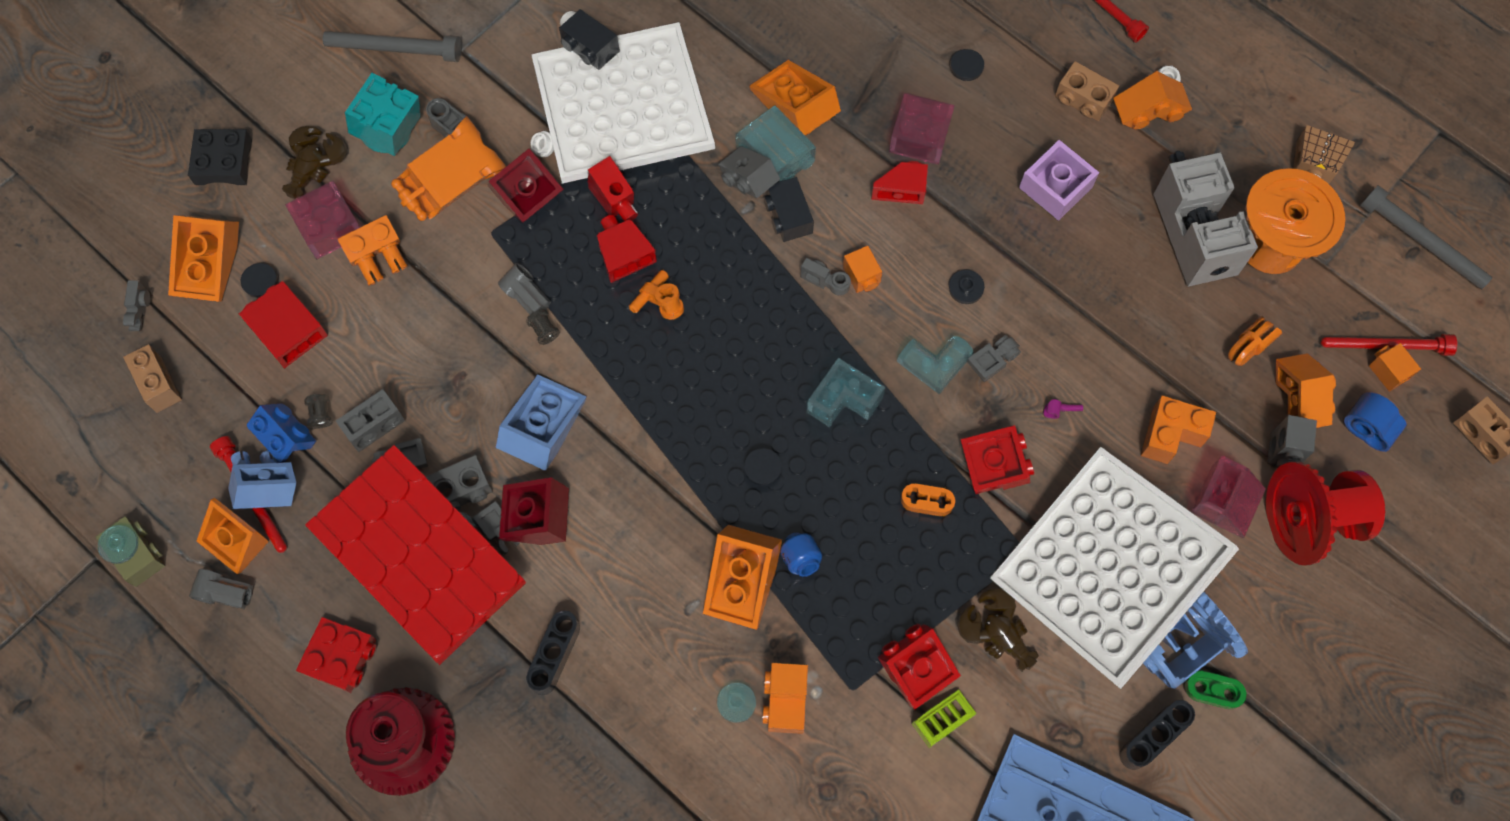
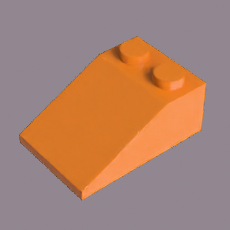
M787 60L749 86L750 90L783 126L801 138L810 134L814 129L841 112L835 86L790 60Z
M173 215L169 296L222 301L237 250L238 221Z
M727 525L718 533L703 614L757 630L777 568L782 540Z

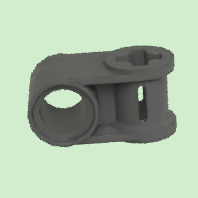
M433 99L426 107L431 126L444 137L452 134L459 123L466 117V115L457 111L444 99ZM444 113V115L436 117L437 114Z

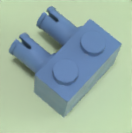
M268 450L260 455L262 464H251L250 455L245 451L242 453L244 460L241 459L240 451L231 456L233 466L228 489L233 509L292 505L296 479L291 462L279 463L273 455V459H271Z

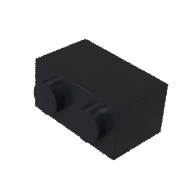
M581 9L559 27L563 47L569 52L573 51L580 56L585 64H591L598 70L620 52L617 34Z
M794 177L777 182L767 190V196L764 197V203L767 211H772L773 213L772 225L776 234L781 235L783 242L813 234L814 220L798 178Z

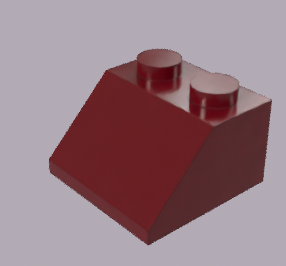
M530 148L490 179L487 184L501 203L522 223L564 190Z
M552 477L503 485L499 539L537 545L566 542L569 488Z

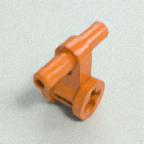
M661 270L651 282H646L639 290L640 294L629 305V309L631 312L637 313L647 301H650L660 306L659 310L663 318L672 320L683 314L684 305L679 299L678 288L674 284H663L669 278V275L666 271Z

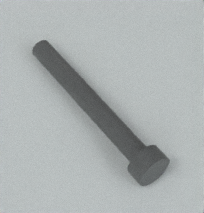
M331 31L323 33V44L326 47L442 56L443 60L447 62H459L462 48L459 36H444L443 40Z
M1379 185L1361 203L1360 206L1370 214L1374 210L1481 290L1493 278L1387 199L1386 196L1389 192Z

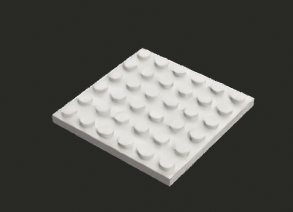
M679 22L618 35L620 52L600 70L591 64H585L580 56L573 51H567L564 47L531 54L562 183L588 178V169L611 156L619 170H624L715 149V142Z
M1100 447L991 576V579L1121 689L1237 553L1239 548Z

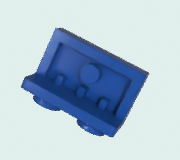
M283 404L260 405L247 423L248 429L279 463L285 462L292 451L311 449L316 442L309 433V429L292 415L289 407Z

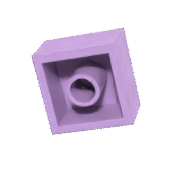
M1058 140L1024 173L1019 188L1059 221L1093 188L1099 172Z

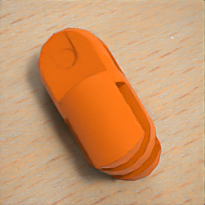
M1261 316L1239 336V340L1228 353V359L1230 361L1236 359L1235 365L1237 366L1244 365L1254 355H1260L1282 334V330L1277 327L1272 331L1274 324L1269 321L1264 323L1265 318Z

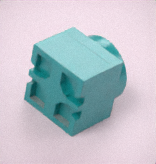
M371 73L345 111L348 133L361 139L368 148L376 152L389 153L395 156L408 143L411 131L420 118L419 96L406 89L401 90L398 88V85L394 83L391 85L386 82V79Z

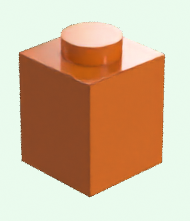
M869 246L844 256L843 269L849 275L856 293L863 290L865 292L871 291L881 283L882 270Z
M1401 343L1393 348L1387 345L1374 354L1376 359L1369 365L1389 392L1411 379L1421 370Z

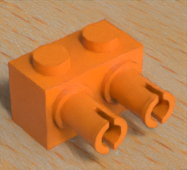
M387 215L338 238L352 266H359L368 286L376 284L371 273L374 274L378 282L384 279L373 260V257L377 254H383L392 270V274L400 272L395 261L398 262L402 270L408 267L397 248V245L401 242Z

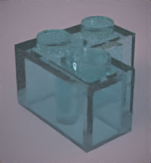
M838 358L807 401L806 413L828 427L831 426L844 406L868 420L882 401L885 387Z

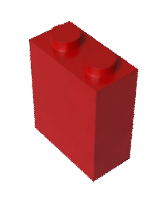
M283 281L271 286L264 295L256 301L248 303L238 313L284 369L328 336L319 322Z

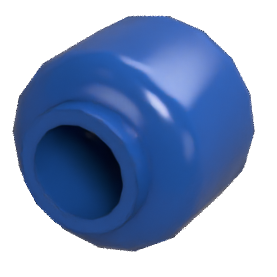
M806 533L790 534L780 549V554L788 570L795 575L804 577L813 574L818 570L819 564L822 561V553L814 538Z

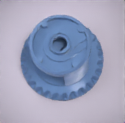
M1205 592L1198 597L1186 612L1205 635L1193 645L1190 643L1183 646L1184 652L1169 664L1162 656L1165 651L1160 645L1143 662L1145 667L1152 674L1155 673L1169 688L1176 689L1223 650H1226L1227 653H1230L1235 658H1241L1248 653L1247 647L1239 633ZM1186 614L1170 630L1171 632L1177 629L1193 637L1199 635V632ZM1169 632L1162 641L1177 652L1181 648Z

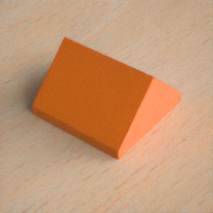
M216 498L210 500L197 538V542L237 575L248 566L269 542Z

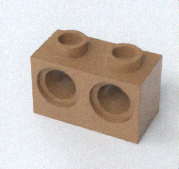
M1075 61L1059 83L1055 97L1063 104L1070 105L1081 111L1086 117L1100 121L1114 100L1119 85Z
M149 344L123 357L144 402L156 413L182 400L161 356Z
M1488 396L1453 422L1492 465L1510 454V419Z

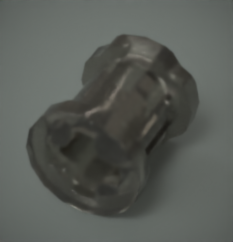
M546 309L537 310L526 319V324L532 327L538 336L537 341L540 345L554 341L560 334L559 329L554 327L549 320V313Z
M313 394L304 399V404L308 406L309 419L307 420V426L309 428L320 429L332 425V418L329 417L327 404L330 402L328 395Z

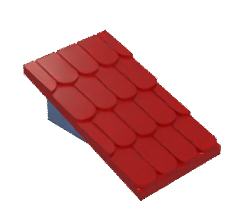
M395 445L305 524L439 665L526 584V581Z

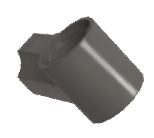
M516 263L499 280L498 285L509 297L516 299L532 318H537L548 309L551 301L533 282L532 274L524 266Z
M199 569L189 597L208 604H215L216 602L245 610L246 606L250 604L253 586L224 578L223 575L213 571Z

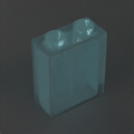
M776 106L770 108L736 134L737 149L743 146L771 159L780 178L778 182L794 178L802 169L807 170L815 161L816 147Z

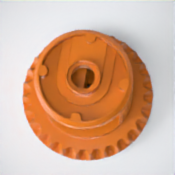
M1286 168L1269 172L1253 185L1246 199V220L1258 246L1248 263L1255 269L1265 273H1285L1295 268L1303 258L1306 260L1310 257H1318L1320 254L1326 253L1339 241L1344 231L1345 211L1340 197L1326 181L1304 170Z

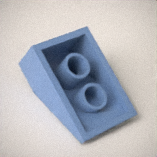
M537 375L499 426L496 448L546 471L565 441L586 401V396Z

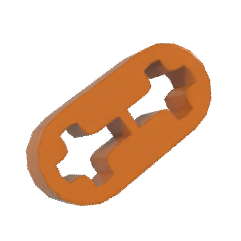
M910 484L903 489L901 503L906 510L911 512L946 516L954 508L955 497L950 490L945 488ZM912 492H917L918 498L926 500L918 499L916 504L911 503V498L906 496H910ZM940 496L945 497V502L949 504H946L944 508H939L938 502L930 500L937 501Z

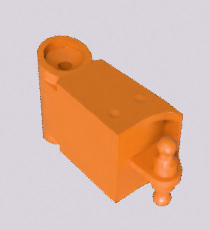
M466 116L452 134L409 163L406 170L397 179L392 180L391 185L398 191V197L402 201L400 204L403 207H407L409 211L414 212L420 221L426 220L427 217L431 220L481 181L497 175L506 165L494 150L483 144L480 132L468 116Z

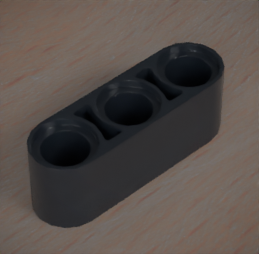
M559 611L553 616L527 672V684L538 695H548L554 690L579 635L580 625L574 614L570 611ZM565 620L572 621L573 626L568 632L563 633L558 630L561 622ZM551 647H559L561 652L556 659L551 660L546 657L547 651ZM542 673L547 674L549 677L548 682L541 687L535 686L534 680L536 676Z
M1178 700L1165 707L1123 746L1120 751L1122 764L1128 769L1136 770L1152 762L1195 720V710L1192 705L1187 701ZM1173 709H1178L1182 712L1184 717L1182 723L1177 722L1173 718ZM1153 728H1157L1162 732L1163 741L1161 743L1153 739L1151 734ZM1132 747L1138 748L1141 751V762H1136L1132 759L1130 754Z

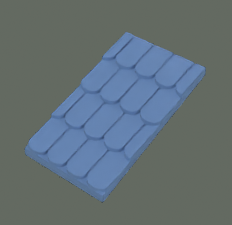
M1013 734L978 818V821H1195L1180 812Z

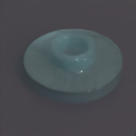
M123 525L108 528L102 533L98 541L100 556L113 564L128 561L138 549L136 533Z
M742 683L729 684L718 695V711L729 722H744L755 711V695L748 686Z

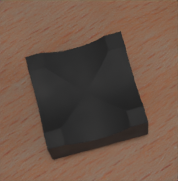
M194 129L188 176L194 185L210 183L247 185L248 156L252 147V138L247 130Z

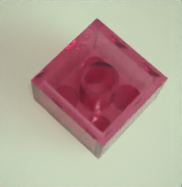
M904 93L893 130L889 152L939 165L955 105Z
M334 181L285 204L316 260L341 248L338 238L360 228Z

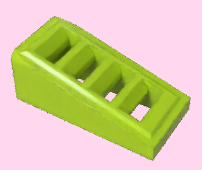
M957 690L913 721L912 726L928 748H931L977 713L960 690ZM957 700L966 713L964 716H961L953 706V701ZM946 706L957 720L954 723L943 711ZM938 713L948 726L947 728H942L934 717L935 714ZM928 719L938 731V734L935 736L925 723Z

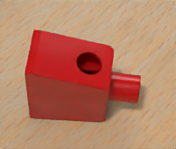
M611 156L588 169V188L609 215L615 216L619 214L624 221L634 220L638 216L637 211L633 207L634 192Z
M608 215L601 220L604 231L597 234V239L611 283L657 262L655 249L632 220H626L619 224L615 215Z

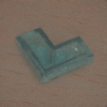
M953 336L940 352L935 355L918 341L912 339L898 356L897 362L940 394L967 363L968 358L973 355V349L964 339Z

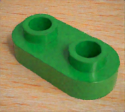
M1197 671L1185 681L1187 695L1192 700L1231 710L1241 706L1246 700L1247 694L1244 685L1233 678L1206 671ZM1196 683L1202 684L1204 688L1203 692H1198L1196 690ZM1225 690H1228L1232 693L1231 700L1225 697Z

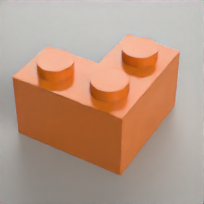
M1158 71L1114 97L1123 125L1135 130L1146 127L1156 117L1168 122L1178 121L1184 117L1185 113L1192 110L1183 84Z
M1308 353L1276 359V384L1288 394V415L1317 420L1316 428L1332 425V414L1335 412L1333 389L1336 387V380L1334 375Z
M1161 396L1153 407L1141 456L1168 464L1177 453L1179 441L1202 447L1211 436L1216 412Z
M772 663L771 671H765L764 694H770V705L763 707V724H768V732L804 733L808 665Z

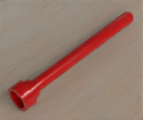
M1094 0L1126 27L1127 36L1135 43L1140 41L1148 32V25L1142 20H1132L1110 0Z
M1441 334L1440 337H1435V339L1324 337L1320 342L1324 348L1382 349L1387 345L1393 348L1401 343L1407 350H1434L1435 353H1439L1441 356H1454L1457 351V337L1454 334Z
M223 436L213 441L209 448L216 458L225 462L231 472L233 466L231 456L236 453V446L230 436ZM265 507L252 508L276 551L279 553L285 552L287 545Z

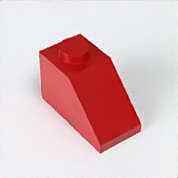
M917 161L901 162L873 183L871 200L923 205L926 194L928 164H921Z

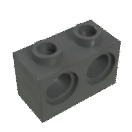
M383 389L336 420L358 452L405 421Z
M1288 415L1270 433L1267 464L1276 465L1278 468L1288 462H1304L1314 453L1317 420Z
M476 455L426 476L440 493L444 489H452L451 495L446 499L458 511L462 505L469 502H480L493 492ZM470 478H479L476 485L466 486V482Z

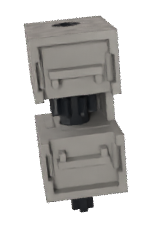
M1176 151L1168 156L1170 164L1154 192V197L1187 286L1237 276L1258 246L1244 211L1239 212L1237 216L1221 220L1217 216L1234 189L1222 154L1220 152L1186 160L1184 152Z

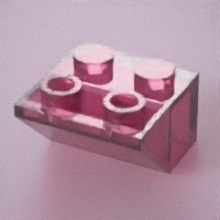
M1221 456L1212 465L1191 513L1244 538L1266 489L1249 468Z

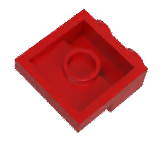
M1015 425L961 439L975 494L1002 487L1003 490L1031 483L1030 476L1034 475L1033 466L1030 458L1026 460L1024 458L1022 450L1027 449L1023 432L1017 433Z
M322 617L296 671L352 693L354 687L357 688L362 681L364 675L362 670L366 661L371 660L376 651V639L372 635Z
M916 624L908 628L905 632L907 637L900 642L891 641L882 648L883 654L878 657L890 679L897 684L909 706L914 710L961 676L933 628L925 624L922 626Z

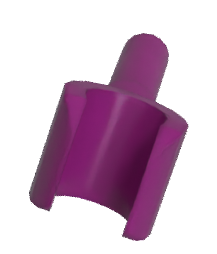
M1053 399L1045 405L1044 416L1050 419H1058L1060 411H1083V405L1062 404L1061 401Z

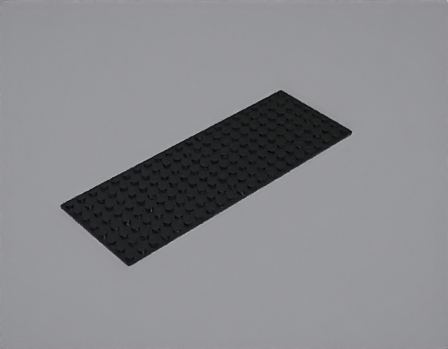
M689 155L620 170L634 192L633 207L637 211L638 216L632 221L655 249L657 262L611 283L597 239V234L604 231L601 220L609 214L588 188V178L561 184L560 186L564 190L524 223L516 216H513L491 232L495 242L514 265L519 263L532 274L533 282L551 301L548 309L722 529L727 525L778 538L782 540L781 546L792 533H806L814 538L822 553V561L819 564L818 570L804 577L792 574L779 553L777 568L770 590L849 690L854 691L884 668L878 657L883 654L882 648L891 641L900 642L907 637L905 634L906 630L916 624L921 626L925 624L934 629L993 582L991 576L1020 543L979 494H975L973 487ZM619 214L615 216L619 224L624 222ZM661 270L666 271L669 278L663 284H674L678 288L679 299L684 305L683 314L676 319H665L660 313V306L650 301H647L637 313L631 312L629 305L640 294L639 290L646 282H651ZM756 449H770L781 460V474L770 485H756L745 474V460ZM910 484H922L948 489L955 497L954 508L946 516L911 512L906 510L901 503L903 489ZM912 492L910 496H906L911 498V503L916 504L918 499L926 500L918 498L917 492ZM940 496L937 501L930 500L938 502L939 508H944L946 504H949L945 502V497Z

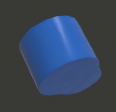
M1373 392L1362 394L1344 419L1345 426L1352 434L1365 441L1370 447L1381 452L1390 450L1407 425L1394 403L1384 396Z

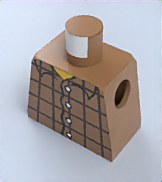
M1306 125L1297 139L1293 169L1313 173L1330 184L1355 142Z

